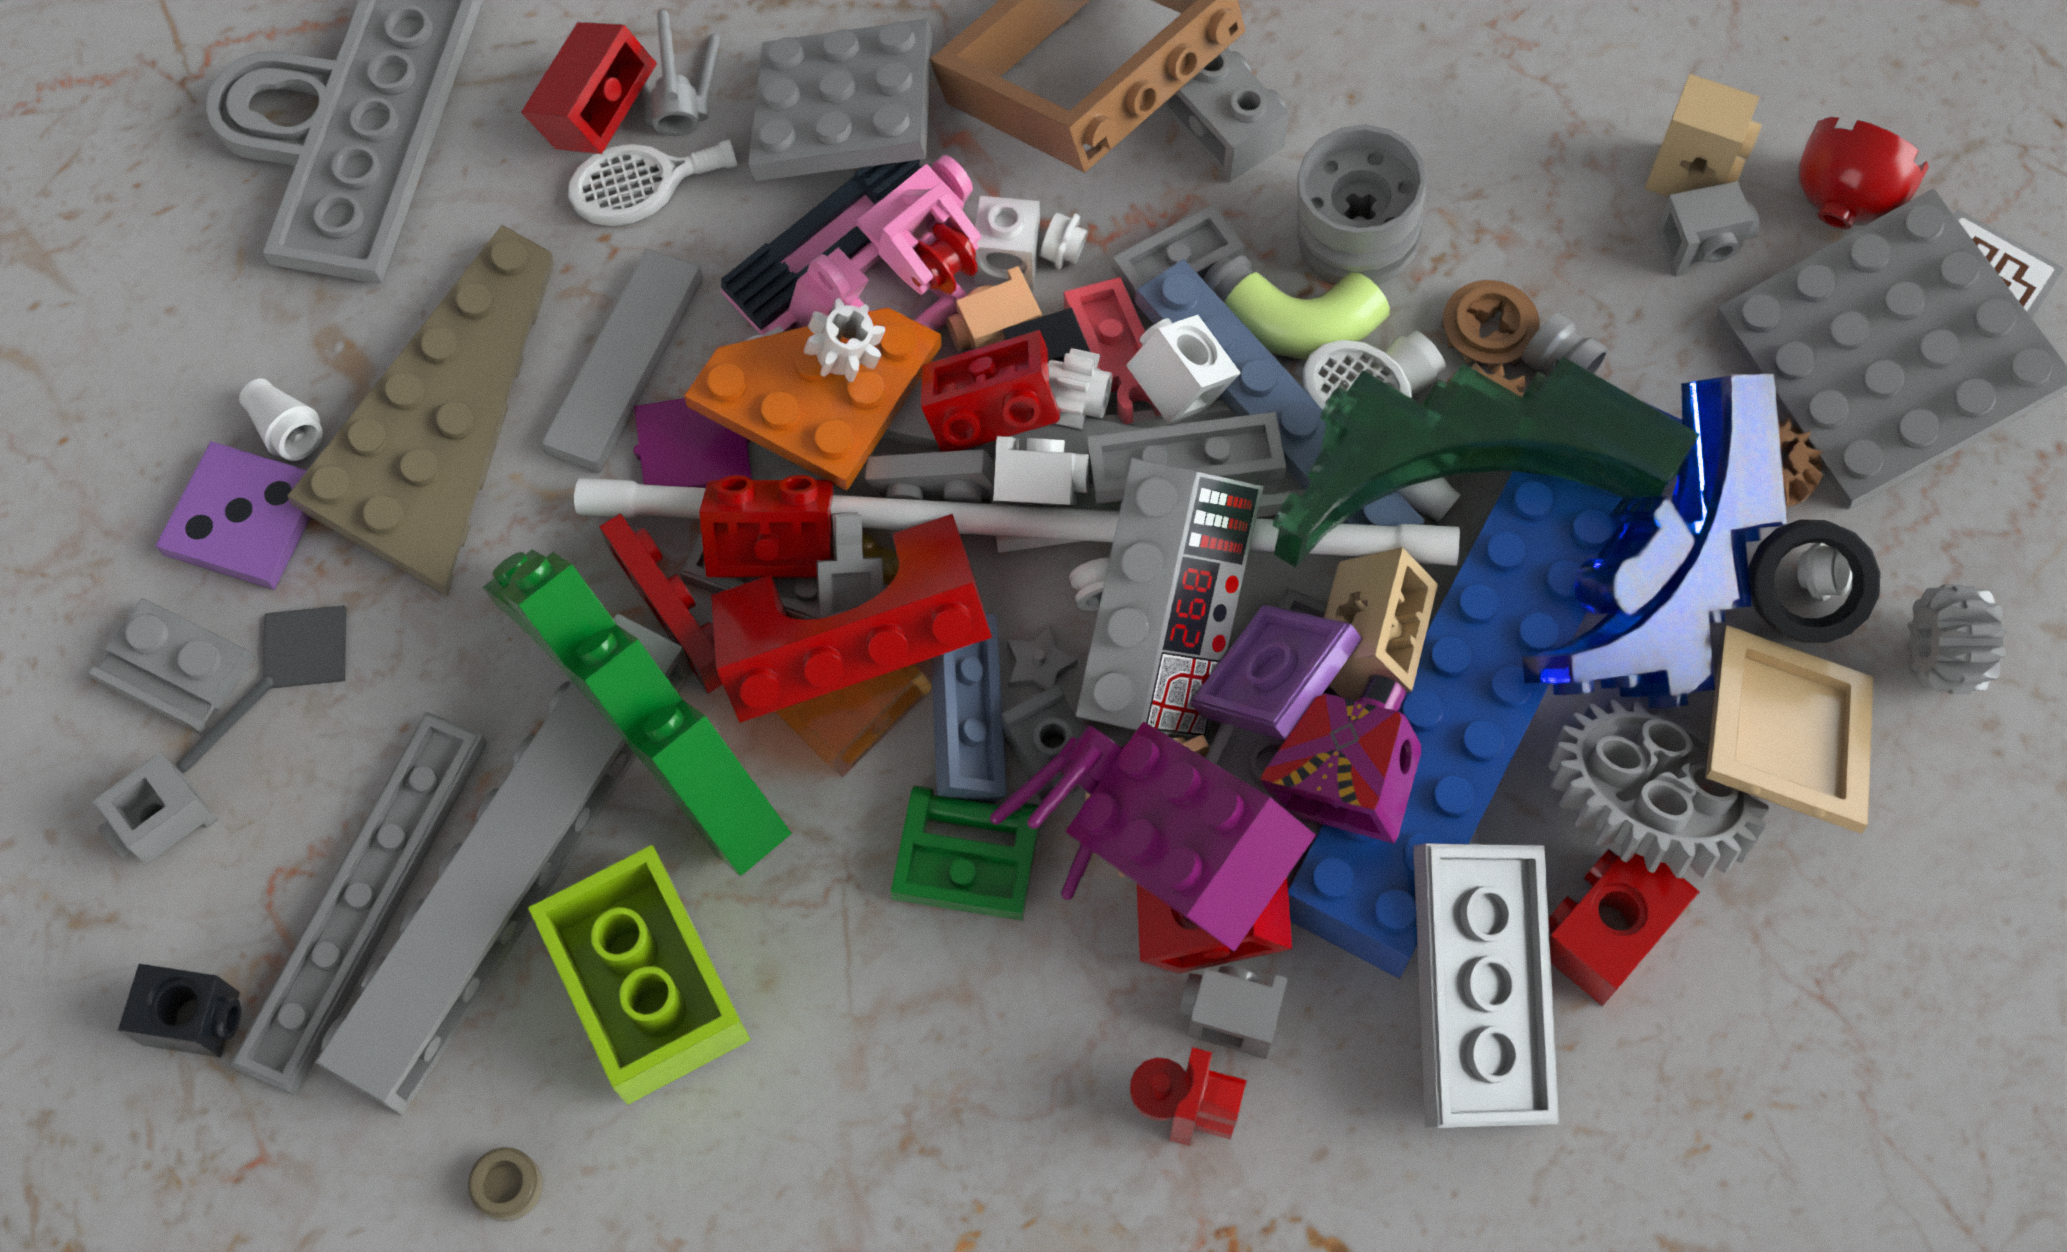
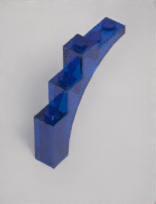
M1774 374L1730 375L1681 383L1682 439L1677 481L1665 525L1646 567L1623 600L1592 629L1558 648L1522 657L1525 684L1553 683L1554 695H1574L1595 692L1594 680L1600 679L1601 689L1619 688L1620 697H1647L1648 708L1689 705V693L1715 690L1709 624L1726 622L1725 609L1752 606L1746 542L1762 541L1760 528L1778 527L1787 524Z

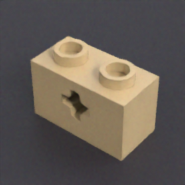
M1689 74L1644 189L1669 197L1670 194L1738 181L1745 161L1752 152L1762 126L1761 123L1751 121L1760 96Z
M1403 547L1339 561L1324 618L1352 624L1363 638L1329 684L1341 698L1358 701L1368 678L1372 675H1380L1394 680L1404 688L1406 693L1413 690L1438 583Z

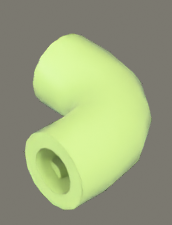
M1254 272L1241 280L1224 302L1271 354L1307 360L1312 352L1325 343L1339 340L1360 342L1368 337L1390 315L1389 304L1380 288L1371 279L1356 272L1345 275L1323 295L1306 300L1293 298L1283 293L1261 274Z

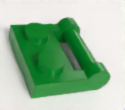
M913 785L891 887L892 900L1023 921L1036 845L1041 828L1040 825L1036 829H1031L1027 824V820L1039 805L1025 803L1021 809L1019 808L1017 811H1014L1003 822L994 825L990 821V815L1001 805L934 795L933 788ZM929 821L1016 834L1014 847L926 833Z

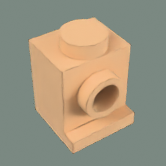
M1019 266L1007 270V282L996 286L984 285L978 287L966 297L956 300L957 314L947 317L946 322L952 341L959 352L965 349L971 351L1003 341V329L1042 317L1039 306Z

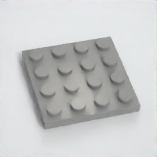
M1934 188L1717 307L1716 317L1784 416L1791 418L1792 426L1797 428L1800 434L1811 431L1808 437V445L1811 449L1823 451L1820 454L1822 471L1849 509L2067 392L2066 363Z

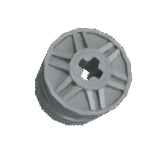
M1367 124L1341 127L1319 138L1304 155L1297 178L1299 205L1297 210V234L1300 252L1313 271L1332 283H1338L1348 273L1356 272L1371 279L1376 285H1380L1401 274L1415 258L1422 235V210L1425 203L1427 179L1423 159L1410 141L1390 129Z

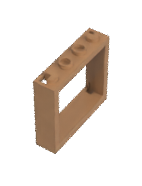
M999 0L929 60L947 104L1085 173L1246 31L1238 0H1151L1181 14L1070 111L1001 78V76L1090 0ZM1085 143L1092 146L1086 152L1083 146Z

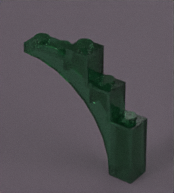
M1565 357L1560 359L1548 377L1538 372L1522 397L1463 363L1448 384L1441 379L1434 384L1423 404L1416 402L1369 373L1362 371L1348 390L1339 386L1331 395L1322 411L1320 419L1327 423L1321 445L1323 450L1308 474V479L1312 481L1301 497L1294 492L1291 493L1274 518L1273 526L1279 529L1274 555L1296 568L1328 532L1364 506L1409 485L1462 473L1514 471L1558 476L1609 491L1625 500H1631L1630 502L1634 504L1642 499L1640 505L1642 508H1645L1654 499V504L1649 510L1653 512L1683 467L1700 434Z

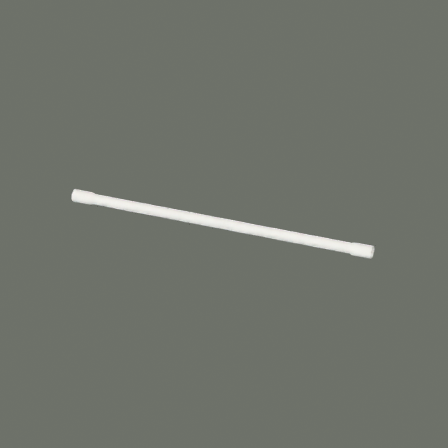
M579 478L575 486L574 505L578 515L615 517L621 513L624 518L642 515L700 519L699 510L705 488L643 485L628 480ZM833 495L831 506V520L833 513L857 512L861 514L862 528L905 530L953 513L960 534L1112 543L1120 511L840 495ZM1256 519L1250 550L1361 557L1403 547L1417 563L1457 566L1460 528L1418 524L1378 526Z

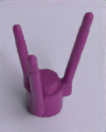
M1088 725L1078 739L1072 736L1056 757L990 815L991 823L998 825L1062 772L1064 775L1027 820V824L1031 829L1038 828L1076 785L1091 795L1121 753L1122 748L1102 732ZM1080 844L1068 877L1061 890V896L1065 900L1073 898L1093 855V852Z

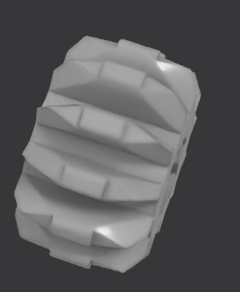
M1941 585L1937 588H1926L1921 599L1916 600L1912 607L1913 621L1907 624L1910 630V642L1906 647L1911 649L1912 660L1910 666L1912 671L1918 673V679L1923 688H1931L1939 692H1949V694H1971L1972 691H1985L1992 680L1998 679L2001 672L1999 660L2007 654L2003 647V637L2008 631L2002 628L2001 618L2003 610L2001 606L1994 603V597L1990 590L1977 589L1974 586Z

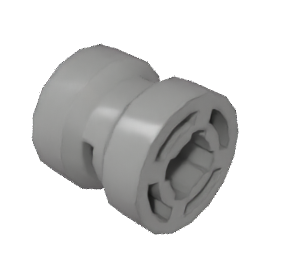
M1557 312L1532 337L1522 354L1521 360L1535 371L1545 370L1553 375L1554 386L1558 387L1568 367L1592 378L1605 360L1609 349L1593 337L1582 338L1576 332L1575 323L1561 312Z

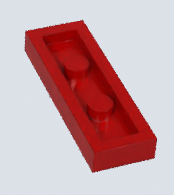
M621 513L600 525V530L610 553L670 640L683 647L693 673L706 692L709 694L723 685L716 670L713 625L711 622H707L701 627L689 612L690 609L696 606V603L685 584L677 574L666 579L656 563L663 560V556L647 530L643 527L634 532Z

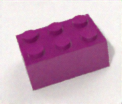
M1144 721L1129 742L1123 747L1117 759L1065 830L1067 834L1113 868L1234 952L1316 836L1271 797Z

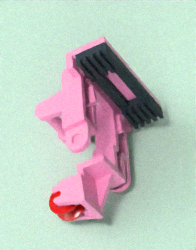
M948 155L941 156L932 164L931 168L927 164L922 167L920 160L860 167L855 171V175L771 243H765L721 278V293L760 335H765L778 326H781L785 332L808 326L814 311L821 312L828 317L837 298L842 300L844 306L851 305L858 308L863 306L864 304L859 299V296L869 280L864 273L883 259L917 293L922 295L930 289L939 298V300L914 319V321L937 332L947 324V317L957 314L956 300L967 296L966 292L956 283L954 275L960 271L966 276L973 277L978 272L975 257L976 250L979 248L977 242L981 239V235L962 211L966 200L973 191L971 180L961 165Z

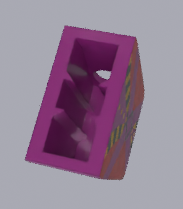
M1372 675L1368 678L1358 701L1329 694L1316 697L1265 768L1260 778L1272 799L1293 816L1395 844L1421 755V744L1406 716L1398 712L1406 696L1404 688L1390 678Z

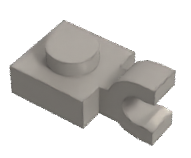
M857 512L832 514L835 559L816 560L819 618L837 615L858 607L884 590L882 558H863L861 514Z

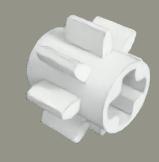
M837 298L828 317L817 311H814L808 328L814 335L808 338L804 353L807 355H817V359L822 366L821 376L824 377L831 372L833 374L845 375L848 382H854L860 363L867 368L875 369L881 353L874 346L881 342L885 333V327L873 326L872 320L868 315V305L864 304L860 308L851 305L844 306L842 300ZM842 337L849 339L847 344L840 342Z
M1071 348L1070 353L1065 354L1064 362L1052 359L1049 361V385L1060 410V420L1054 424L1082 430L1086 416L1103 418L1110 398L1113 374L1112 372L1102 371L1100 368H1097L1100 354Z

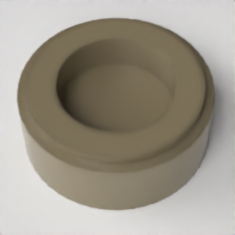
M511 1147L496 1148L484 1154L473 1166L468 1180V1192L474 1206L489 1218L503 1222L514 1221L528 1214L539 1201L543 1188L542 1174L538 1165L527 1154Z

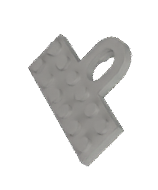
M359 0L336 61L285 52L265 51L244 56L228 65L219 73L207 94L206 113L220 141L229 150L242 157L295 166L262 252L269 265L382 284L483 0ZM267 89L302 92L316 96L319 99L318 108L313 116L304 123L295 126H279L271 123L263 113L252 111L249 108V101L255 94Z

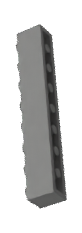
M617 613L613 619L616 624L639 639L679 693L693 672L683 647ZM566 681L557 689L549 705V716L537 734H530L522 741L513 758V769L500 789L494 788L484 797L477 810V823L463 844L458 843L447 852L439 867L438 881L425 900H418L408 910L401 923V936L387 957H381L371 965L361 984L362 994L347 1016L342 1015L333 1022L322 1040L321 1050L323 1052L317 1059V1064L338 1079L401 1116L404 1115L531 920L532 915L528 907L544 900L637 757L573 682Z

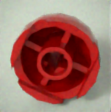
M1828 117L1817 121L1806 143L1798 166L1799 183L1808 201L1819 210L1817 213L1818 218L1832 227L1849 230L1853 224L1865 226L1909 202L1915 195L1929 168L1927 161L1919 166L1914 162L1919 150L1895 133L1874 124L1857 120L1853 129L1848 130L1835 128L1840 117Z

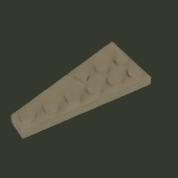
M501 225L288 494L291 505L448 597L454 579L453 570L461 546L464 547L470 529V516L478 492L483 488L508 410V397L514 379L518 378L524 360V347L531 326L535 325L554 266L552 252Z

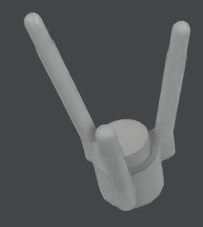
M661 9L657 13L663 77L656 81V87L651 89L649 80H647L640 91V96L644 104L646 124L653 125V128L661 134L682 136L696 130L699 125L698 120H706L709 117L707 99L720 38L717 34L709 36L697 89L695 90L686 77L675 74L669 14L666 10Z

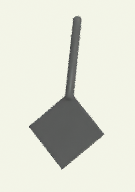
M345 605L265 613L263 678L177 762L176 767L181 772H187L269 689L345 681Z

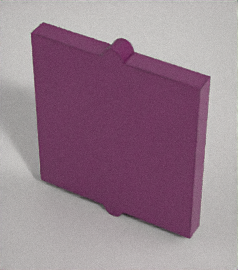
M685 398L634 406L639 444L633 448L636 459L641 461L644 485L706 488L708 481L719 480L731 475H742L752 479L747 444L751 440L688 408Z

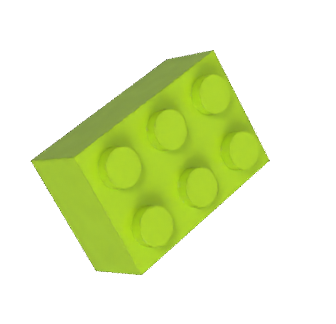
M653 844L528 907L610 1084L627 1105L751 1041Z

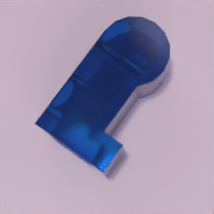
M1668 496L1622 498L1609 516L1618 529L1599 552L1598 557L1585 561L1576 574L1575 595L1579 605L1587 613L1593 615H1604L1606 613L1636 615L1643 613L1697 547V542Z

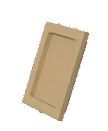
M1725 625L1720 636L1706 778L1862 834L1868 826L1873 676Z

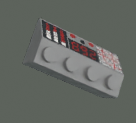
M1131 458L1076 717L1137 730L1144 721L1164 734L1193 738L1204 735L1205 739H1208L1212 720L1203 718L1190 702L1227 653L1264 486Z

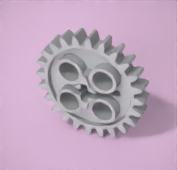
M1610 700L1605 711L1592 703L1588 706L1584 715L1575 712L1568 725L1563 726L1552 748L1554 753L1548 763V768L1555 772L1550 782L1551 788L1565 792L1559 806L1563 809L1579 810L1581 812L1574 825L1578 829L1595 827L1600 832L1596 840V845L1599 847L1606 846L1612 842L1620 845V857L1624 862L1629 861L1635 853L1643 856L1648 871L1652 873L1655 872L1660 862L1667 863L1676 878H1682L1689 865L1702 878H1707L1713 867H1716L1723 873L1729 872L1735 861L1744 862L1766 826L1762 819L1768 811V805L1759 801V797L1706 778L1710 730L1700 734L1692 730V717L1688 715L1683 717L1679 723L1670 720L1669 712L1665 706H1660L1655 715L1648 714L1643 704L1638 700H1634L1629 712L1616 700Z

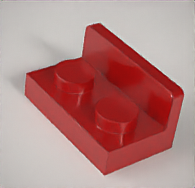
M1040 330L922 365L921 408L941 452L962 451L996 441L997 436H1013L1057 423L1060 420V410L1049 385L1048 349Z
M731 475L719 480L708 481L699 510L706 577H766L772 575V577H817L816 560L834 559L831 506L834 494L833 481L815 480L813 477L806 475H793L783 480H752L742 475Z

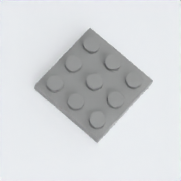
M928 19L893 22L886 25L837 30L830 33L795 38L786 37L779 40L762 42L748 162L754 180L762 181L926 159L931 62L929 59L932 57L933 40Z

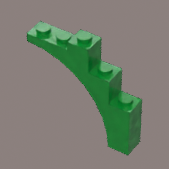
M532 549L526 554L518 552L511 555L494 569L492 573L494 579L483 586L489 597L498 608L516 622L588 698L656 778L720 860L739 876H742L792 834L708 718L681 698L639 639L616 624L572 563L554 552L545 557Z

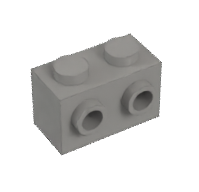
M1228 47L1161 105L1163 110L1230 182L1285 145L1289 112L1284 100L1276 91L1272 89L1267 90L1252 74L1246 59L1236 51L1231 52Z

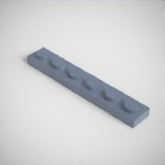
M1184 259L1136 289L1134 303L1153 324L1167 318L1172 323L1195 315L1201 318L1241 373L1220 395L1221 399L1237 416L1276 412L1286 470L1334 523L1378 526L1424 524L1425 520Z

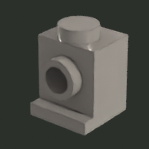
M1735 181L1670 194L1656 225V230L1674 277L1686 275L1692 262L1704 260L1708 263H1716L1739 253L1745 239L1755 238L1758 235L1759 218L1755 206L1751 202H1746L1739 182Z
M162 752L156 754L93 800L107 820L98 828L110 846L122 858L134 853L146 864H149L202 824L208 828L218 820L185 774Z
M1221 966L1218 972L1205 968L1203 976L1189 973L1179 1010L1180 1013L1191 1015L1187 1036L1266 1059L1272 1043L1288 978L1275 974L1270 987L1259 984V977L1256 974L1234 966Z

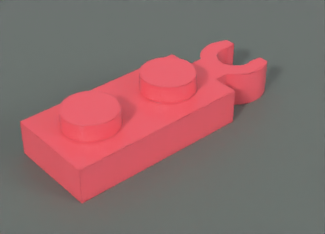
M1121 277L1064 291V308L1072 307L1090 352L1100 354L1097 368H1100L1102 371L1112 372L1113 374L1111 393L1117 392V413L1121 421L1126 425L1133 423L1132 403L1136 401L1148 402L1152 406L1155 415L1160 416L1161 413L1126 367L1127 363L1143 346L1139 339L1145 330Z

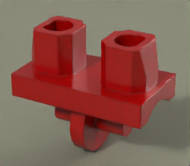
M1192 1047L1187 1071L1179 1063L1169 1058L1159 1057L1146 1060L1135 1069L1130 1080V1097L1133 1106L1141 1115L1151 1120L1166 1121L1174 1118L1170 1141L1190 1146L1194 1130L1231 1140L1247 1080L1209 1070L1213 1052Z

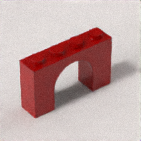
M953 513L893 533L899 561L897 575L877 596L846 612L819 619L802 620L789 618L772 575L711 595L716 670L739 723L992 638L973 570Z

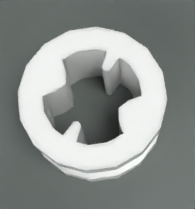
M1110 557L1088 561L1079 565L1070 573L1071 586L1076 590H1080L1075 596L1077 608L1080 610H1099Z

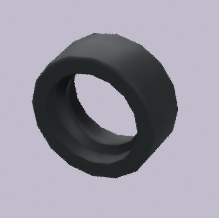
M1800 519L1776 528L1758 545L1748 566L1747 589L1756 612L1773 629L1800 642L1828 643L1850 635L1870 617L1880 596L1881 572L1872 549L1855 532L1826 520ZM1807 543H1823L1837 549L1847 559L1852 572V589L1845 603L1834 613L1821 618H1802L1789 612L1779 602L1774 589L1775 571L1781 559L1793 548Z

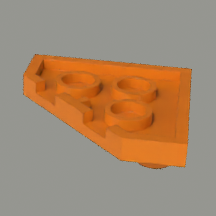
M889 307L869 311L868 315L872 320L873 326L885 327V333L881 342L874 346L880 351L881 357L875 369L867 368L860 363L854 382H848L845 375L833 374L831 372L824 377L820 375L822 366L817 359V355H807L804 353L808 338L814 335L808 326L717 347L684 395L688 408L825 480L833 481L834 485L847 491L922 377V365L931 363L941 348V334ZM842 337V339L840 340V342L847 344V342L849 341V339L845 337Z

